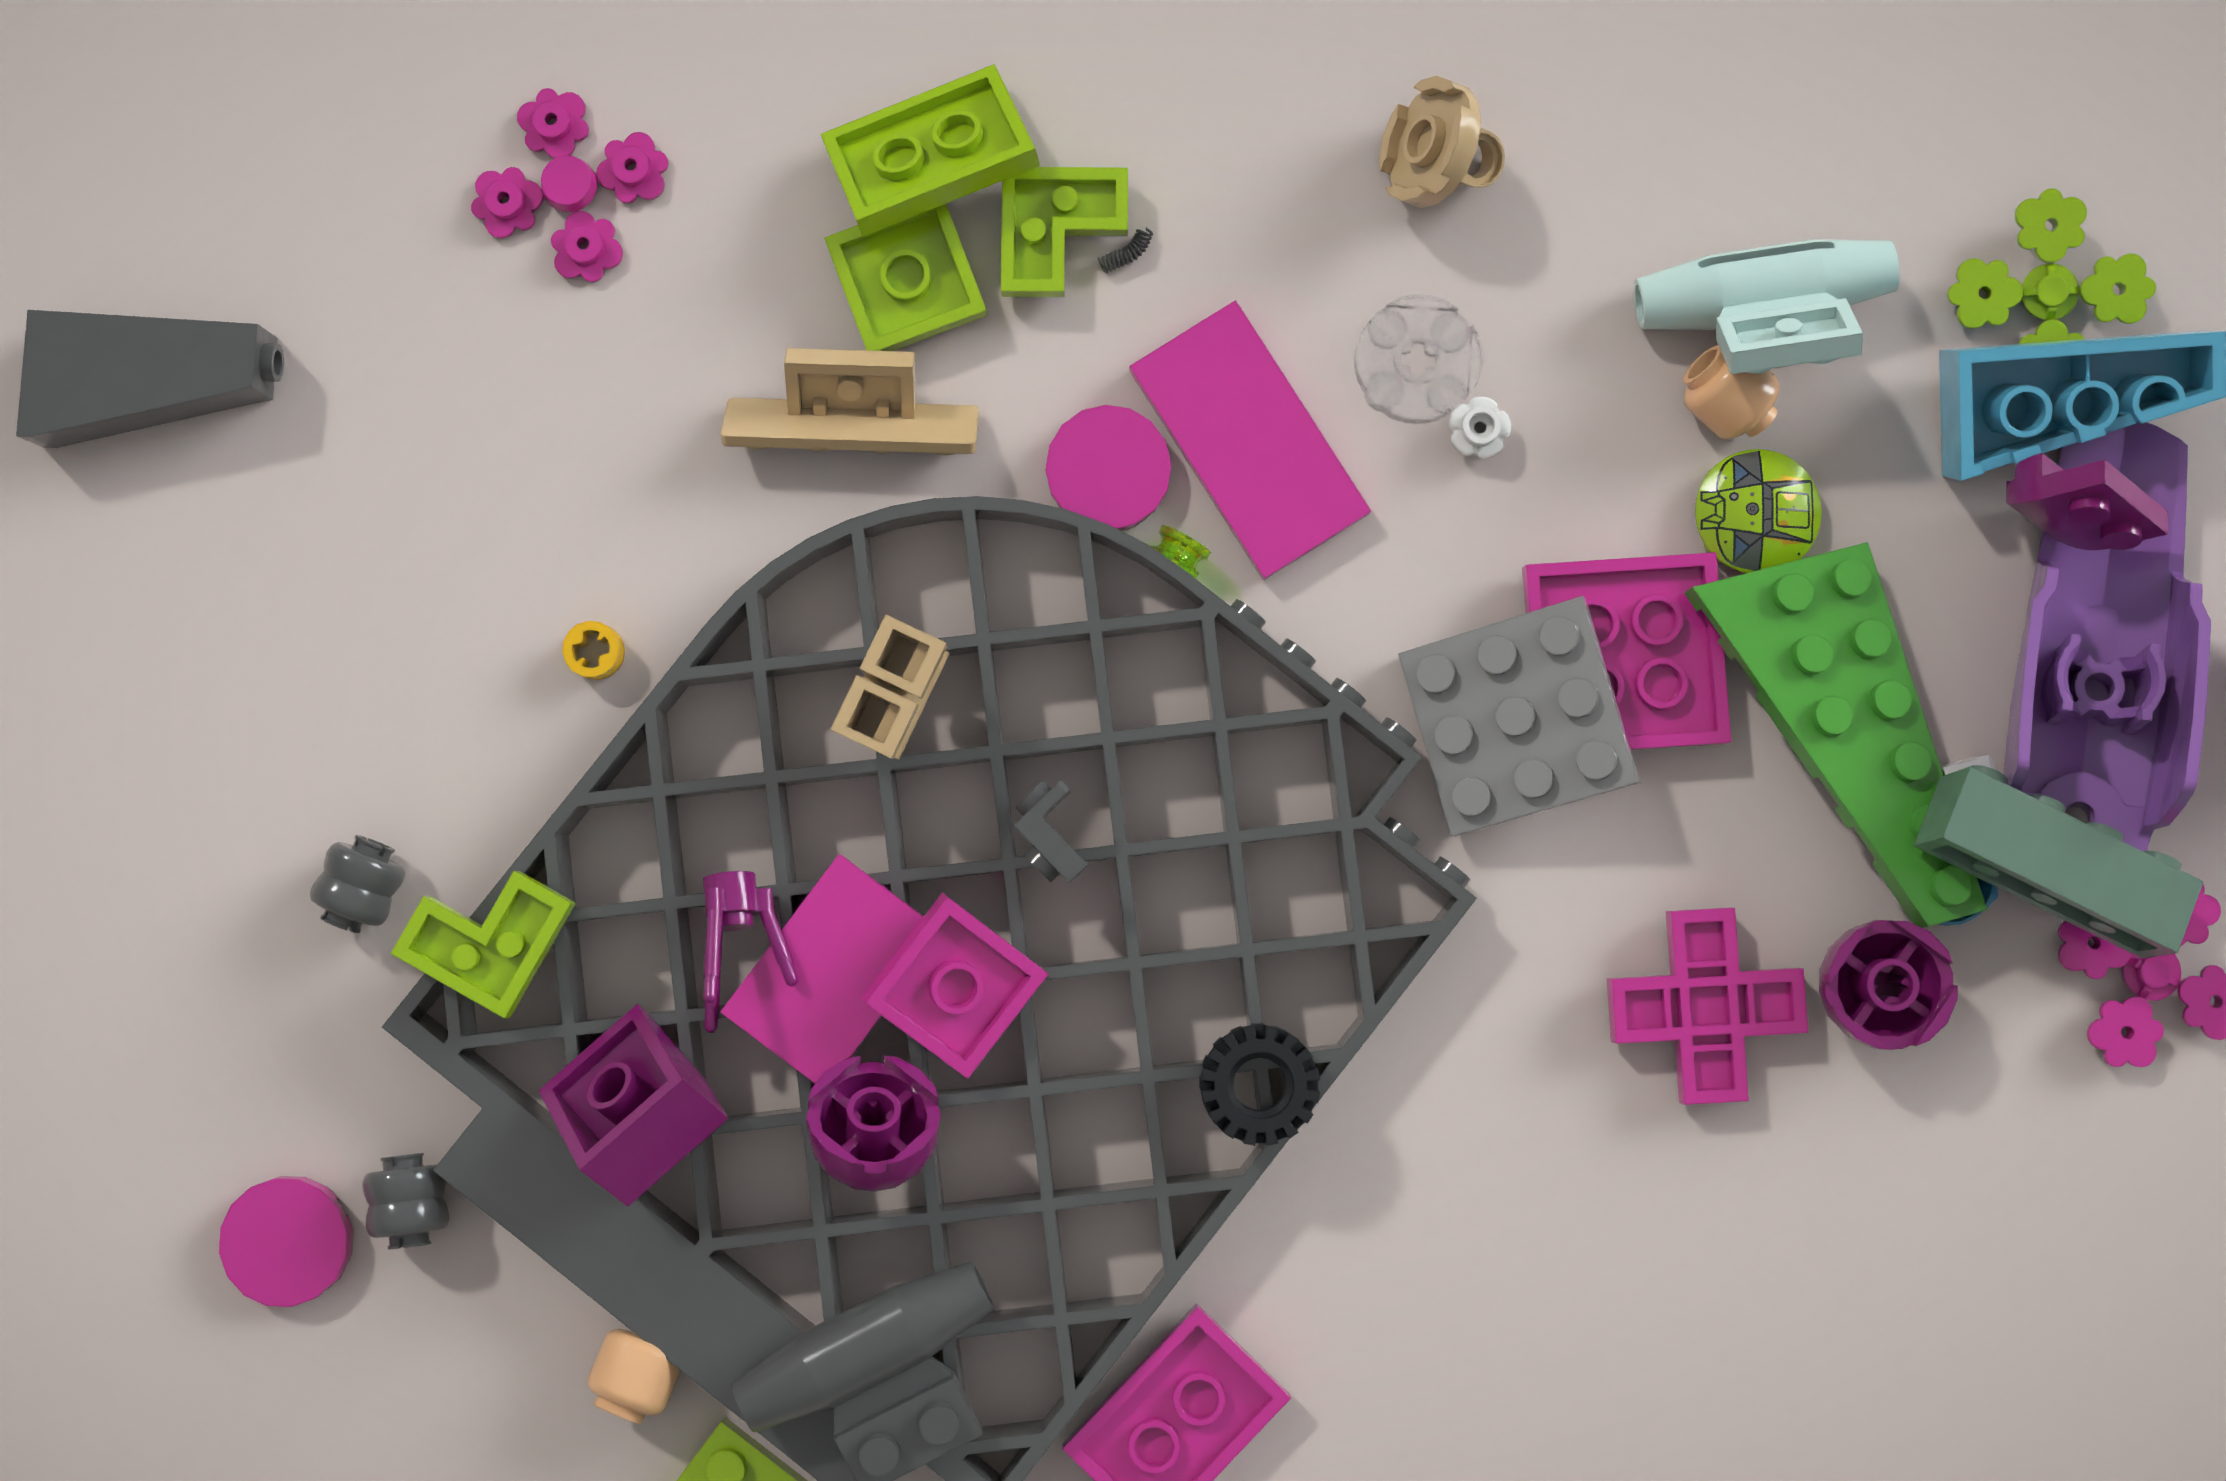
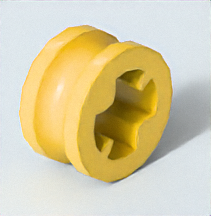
M585 621L576 624L568 631L563 641L562 653L565 663L573 672L587 679L602 680L611 677L620 669L624 661L625 647L622 638L614 629L598 621ZM596 633L599 634L597 640L605 644L608 642L610 649L609 653L599 656V666L588 668L591 662L585 658L580 659L578 651L579 648L588 646L589 635Z

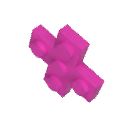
M1735 908L1666 911L1670 975L1606 978L1611 1042L1619 1044L1674 1040L1678 1098L1681 1104L1749 1101L1744 1036L1808 1033L1804 968L1740 971Z

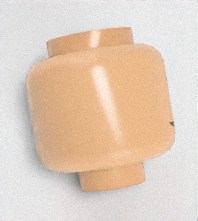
M1719 345L1711 347L1700 355L1684 375L1683 382L1687 385L1684 392L1685 406L1719 438L1729 440L1737 438L1744 433L1749 437H1754L1765 430L1777 415V409L1773 405L1780 392L1778 378L1770 370L1758 374L1746 372L1730 374Z
M613 1329L607 1333L588 1375L587 1385L597 1395L593 1405L624 1419L642 1424L645 1415H659L666 1409L682 1371L667 1360L665 1354L659 1348L642 1340L633 1331Z

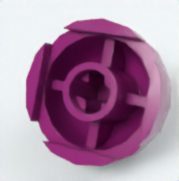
M1872 920L1847 930L1828 948L1819 969V995L1828 1017L1849 1038L1875 1049H1904L1911 1045L1918 1046L1930 1041L1948 1023L1958 1000V985H1953V971L1950 964L1954 963L1948 949L1930 931L1908 921Z
M883 1055V1063H861V1056L847 1058L829 1068L811 1088L808 1100L806 1128L814 1158L830 1177L855 1190L877 1192L896 1188L920 1173L929 1161L937 1143L941 1114L938 1107L939 1098L934 1084L919 1068L898 1057Z

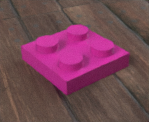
M942 892L861 998L865 1004L968 1079L1045 980L1048 973Z

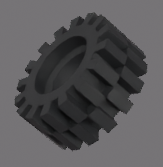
M1252 1023L1249 1026H1239L1231 1029L1230 1033L1216 1040L1213 1048L1208 1055H1205L1202 1063L1199 1088L1208 1115L1223 1133L1232 1139L1241 1140L1244 1144L1255 1146V1143H1265L1269 1146L1278 1144V1140L1285 1137L1292 1138L1299 1133L1297 1130L1304 1123L1308 1124L1314 1115L1312 1113L1314 1105L1319 1102L1318 1080H1320V1075L1313 1061L1314 1057L1299 1039L1277 1026ZM1264 1058L1271 1060L1280 1067L1284 1075V1092L1279 1101L1267 1109L1256 1110L1246 1107L1237 1099L1233 1085L1236 1072L1245 1062L1251 1059Z

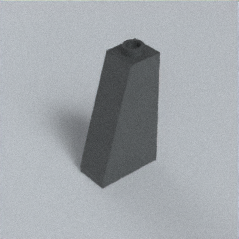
M27 310L16 436L44 448H59L273 400L274 382H279L283 375V350L281 345L278 344V338L260 325L252 323Z

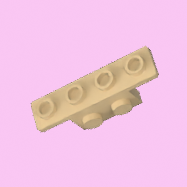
M787 348L784 360L787 399L730 398L727 401L721 429V440L724 446L746 447L749 449L793 448L809 449L812 451L856 450L872 451L875 453L973 454L976 452L979 408L975 405L916 403L914 352Z

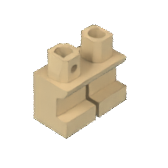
M885 614L859 668L865 675L863 678L856 675L830 730L891 759L896 758L899 760L950 654L946 651L947 643Z

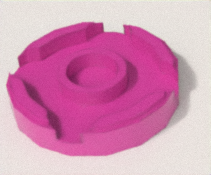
M1102 405L1082 410L1062 424L1049 445L1045 471L1051 497L1059 508L1098 520L1122 531L1136 527L1155 512L1167 494L1172 464L1166 440L1152 421L1130 408Z
M279 1176L246 1190L231 1204L220 1227L219 1255L229 1280L244 1296L265 1306L293 1307L319 1297L342 1277L352 1255L353 1227L348 1214H344L342 1206L336 1201L339 1200L338 1197L327 1186L307 1177Z

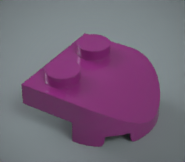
M2039 453L2020 461L2015 468V478L2012 481H2006V504L2044 533L2068 546L2083 550H2125L2137 547L2143 540L2168 535V511L2105 459L2063 470L2045 454Z

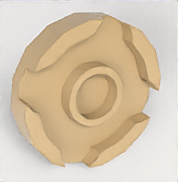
M1439 76L1419 81L1413 88L1421 93L1414 98L1409 107L1398 104L1391 114L1382 138L1379 166L1380 171L1390 174L1392 186L1386 187L1390 196L1424 208L1437 205L1453 193L1457 186L1484 188L1492 185L1499 178L1503 170L1505 154L1498 136L1491 131L1481 128L1479 103L1470 88ZM1479 145L1482 153L1481 165L1479 170L1470 176L1467 172Z

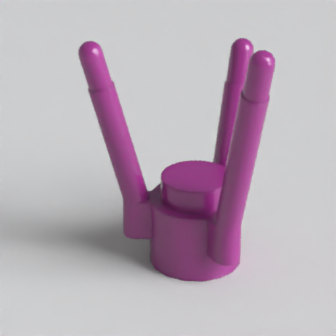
M750 871L720 872L703 878L707 917L703 998L705 1000L704 1027L708 1033H714L718 1027L723 932L750 929L754 926L753 916L760 914L786 984L792 987L798 983V976L793 966L790 952L774 912L772 888L757 889L756 875Z

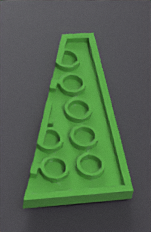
M1868 542L1695 586L1684 592L1695 610L1699 611L1702 609L1721 636L1717 641L1729 659L1736 658L1757 688L1756 698L1813 779L1819 777L1835 800L1837 806L1834 810L1847 828L1853 827L1874 857L1873 866L1915 925L1925 928L1987 910L1977 877L1913 846L1939 779L1944 775Z

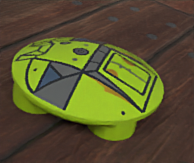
M1750 449L1726 457L1708 471L1696 497L1695 520L1699 535L1704 543L1705 552H1716L1717 563L1724 564L1742 573H1749L1800 560L1814 544L1821 525V501L1812 478L1796 461L1784 454L1771 450Z

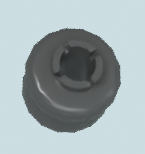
M355 835L353 845L336 842L329 847L324 860V872L314 882L310 891V898L316 905L325 909L324 914L320 917L321 920L347 931L349 927L350 932L360 933L362 923L379 926L386 921L391 909L392 895L401 886L405 877V870L401 865L390 860L395 849L368 838L367 840L364 836Z
M424 1153L380 1158L383 1164V1171L370 1172L364 1176L362 1187L369 1205L366 1214V1230L373 1238L389 1237L388 1250L431 1244L429 1232L444 1229L448 1225L449 1212L443 1198L446 1181L433 1171L437 1164L423 1166L422 1156H424Z

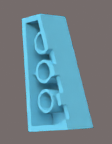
M2188 331L1939 350L1942 476L1963 481L2004 465L2017 464L2039 453L2049 452L2077 442L2083 443L2106 436V433L2137 423L2143 424L2225 398L2226 331Z

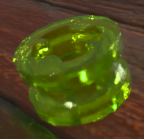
M1162 525L1158 532L1162 538L1161 543L1150 547L1197 579L1200 574L1196 569L1197 563L1201 560L1207 561L1211 551L1190 536L1172 527Z

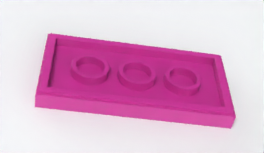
M1236 300L1129 366L1131 375L1263 581L1370 514L1371 510Z

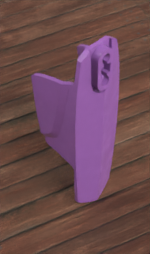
M2148 422L2124 427L2106 433V436L2083 443L2077 442L2061 447L2057 465L2063 470L2104 459L2168 511V535L2143 540L2140 545L2131 549L2083 550L2063 544L2042 531L2010 705L2004 762V775L2008 778L2007 785L2026 794H2041L2056 799L2066 806V810L2070 807L2081 808L2087 815V822L2101 823L2120 831L2124 835L2123 842L2141 851H2147L2155 829L2169 826L2194 794L2197 786L2206 717L2211 619L2202 603L2203 586L2199 583H2192L2184 578L2188 445L2176 436Z

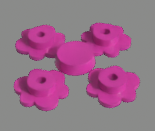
M545 88L537 94L536 102L523 104L517 112V122L527 132L525 135L527 147L533 152H541L545 149L546 153L553 158L542 172L541 188L537 183L525 180L523 172L516 167L505 169L502 175L496 171H486L479 175L476 180L475 189L479 197L473 200L471 211L476 218L485 220L486 230L490 235L498 239L508 238L514 233L516 228L522 231L531 229L535 224L533 211L541 207L544 198L557 210L573 212L565 221V230H557L551 237V245L558 252L554 259V265L557 272L565 278L574 279L582 275L586 281L595 283L603 277L604 269L615 268L623 258L621 245L613 239L615 236L614 225L607 219L595 221L589 213L579 211L593 200L597 191V180L605 189L615 190L616 197L622 203H632L638 196L645 200H653L658 198L664 190L665 184L661 174L667 170L669 162L663 152L655 151V144L649 135L643 132H634L625 139L624 143L619 140H612L606 145L605 156L607 159L598 165L595 174L587 162L571 156L575 150V141H582L589 134V127L582 119L586 111L584 101L576 93L565 92L558 96L553 89ZM551 119H557L553 125H548ZM630 164H637L634 170H628ZM504 197H509L507 203L501 204ZM584 242H589L588 248L580 249Z
M2204 884L2202 885L2180 946L2184 945L2187 941L2192 944L2205 942L2209 936L2207 926L2213 925L2220 918L2221 906L2213 896L2204 894ZM2067 921L2059 925L2058 936L2064 943L2058 950V959L2065 969L2070 971L2083 970L2087 977L2101 979L2107 974L2108 968L2121 967V976L2125 986L2137 995L2126 998L2122 1003L2114 1000L2103 1002L2099 1008L2101 1018L2091 1022L2087 1029L2088 1041L2093 1047L2104 1050L2103 1057L2108 1065L2121 1067L2127 1062L2135 1067H2146L2155 1060L2157 1050L2154 1042L2159 1041L2163 1037L2164 1028L2159 1021L2152 1019V1007L2147 1000L2158 1001L2165 999L2177 988L2179 999L2186 1005L2182 1012L2183 1021L2188 1026L2201 1027L2204 1035L2210 1039H2226V974L2221 967L2216 965L2205 966L2201 970L2200 976H2188L2180 982L2181 966L2175 954L2142 959ZM2090 938H2092L2094 942L2091 948L2088 945V940ZM2212 996L2214 998L2213 1006H2211L2210 999ZM2125 1027L2126 1035L2123 1037L2121 1030Z

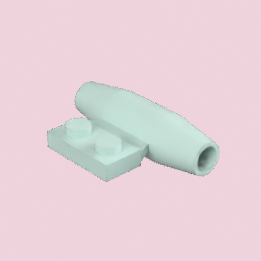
M1810 239L1711 254L1636 278L1634 281V301L1637 320L1641 329L1716 330V340L1730 374L1744 372L1758 374L1767 372L1772 368L1805 363L1826 364L1839 358L1862 355L1863 332L1850 306L1895 292L1899 286V261L1896 248L1890 240Z

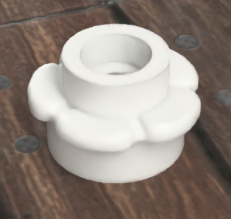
M1474 397L1470 400L1469 404H1459L1451 413L1449 419V427L1452 429L1451 442L1461 454L1486 459L1497 455L1503 449V440L1508 438L1511 433V421L1505 411H1500L1497 408L1496 401L1487 397ZM1482 422L1486 427L1485 432L1477 433L1474 430V424Z

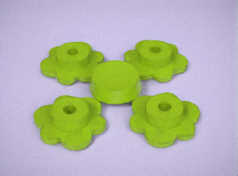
M2049 188L2044 190L2038 199L2029 198L2022 201L2016 207L2014 213L2017 225L2022 228L2017 234L2018 245L2025 250L2034 248L2037 258L2046 264L2037 266L2030 271L2021 285L2016 278L2007 277L2009 268L2002 260H1993L1986 264L1977 258L1968 259L1959 265L1956 272L1958 283L1949 287L1947 298L1951 304L1958 306L1956 314L1959 323L1969 329L1981 327L1986 322L1993 326L2005 323L2009 318L2008 308L2017 305L2021 301L2029 314L2047 321L2042 322L2037 327L2035 334L2023 336L2018 344L2084 339L2079 333L2068 334L2065 324L2056 320L2064 317L2074 308L2079 294L2086 304L2095 306L2094 316L2100 322L2107 323L2115 318L2124 324H2133L2140 321L2147 311L2145 300L2155 294L2156 283L2152 278L2145 277L2147 266L2144 259L2137 254L2129 253L2119 257L2117 260L2109 256L2098 259L2093 267L2094 274L2086 277L2079 287L2074 274L2068 268L2054 262L2061 260L2068 248H2076L2084 242L2085 232L2080 225L2087 217V208L2082 200L2076 197L2063 199L2059 190ZM2046 221L2052 224V231L2046 228ZM2114 285H2116L2119 288V295L2114 293ZM1980 289L1986 292L1985 299L1979 296Z

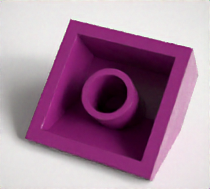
M639 1004L630 1009L538 1090L579 1170L627 1207L657 1183L661 1177L728 1119L705 1078Z

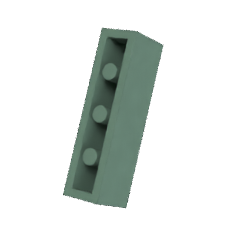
M1972 765L1940 777L1913 845L1914 847L2142 959L2178 953L2204 881L2180 870L2182 864L2177 859L2156 851H2141L2123 842L2124 835L2110 826L2096 822L2084 823L2066 814V806L2056 799L2041 794H2026L2007 785L2008 778L1995 769L1981 765Z

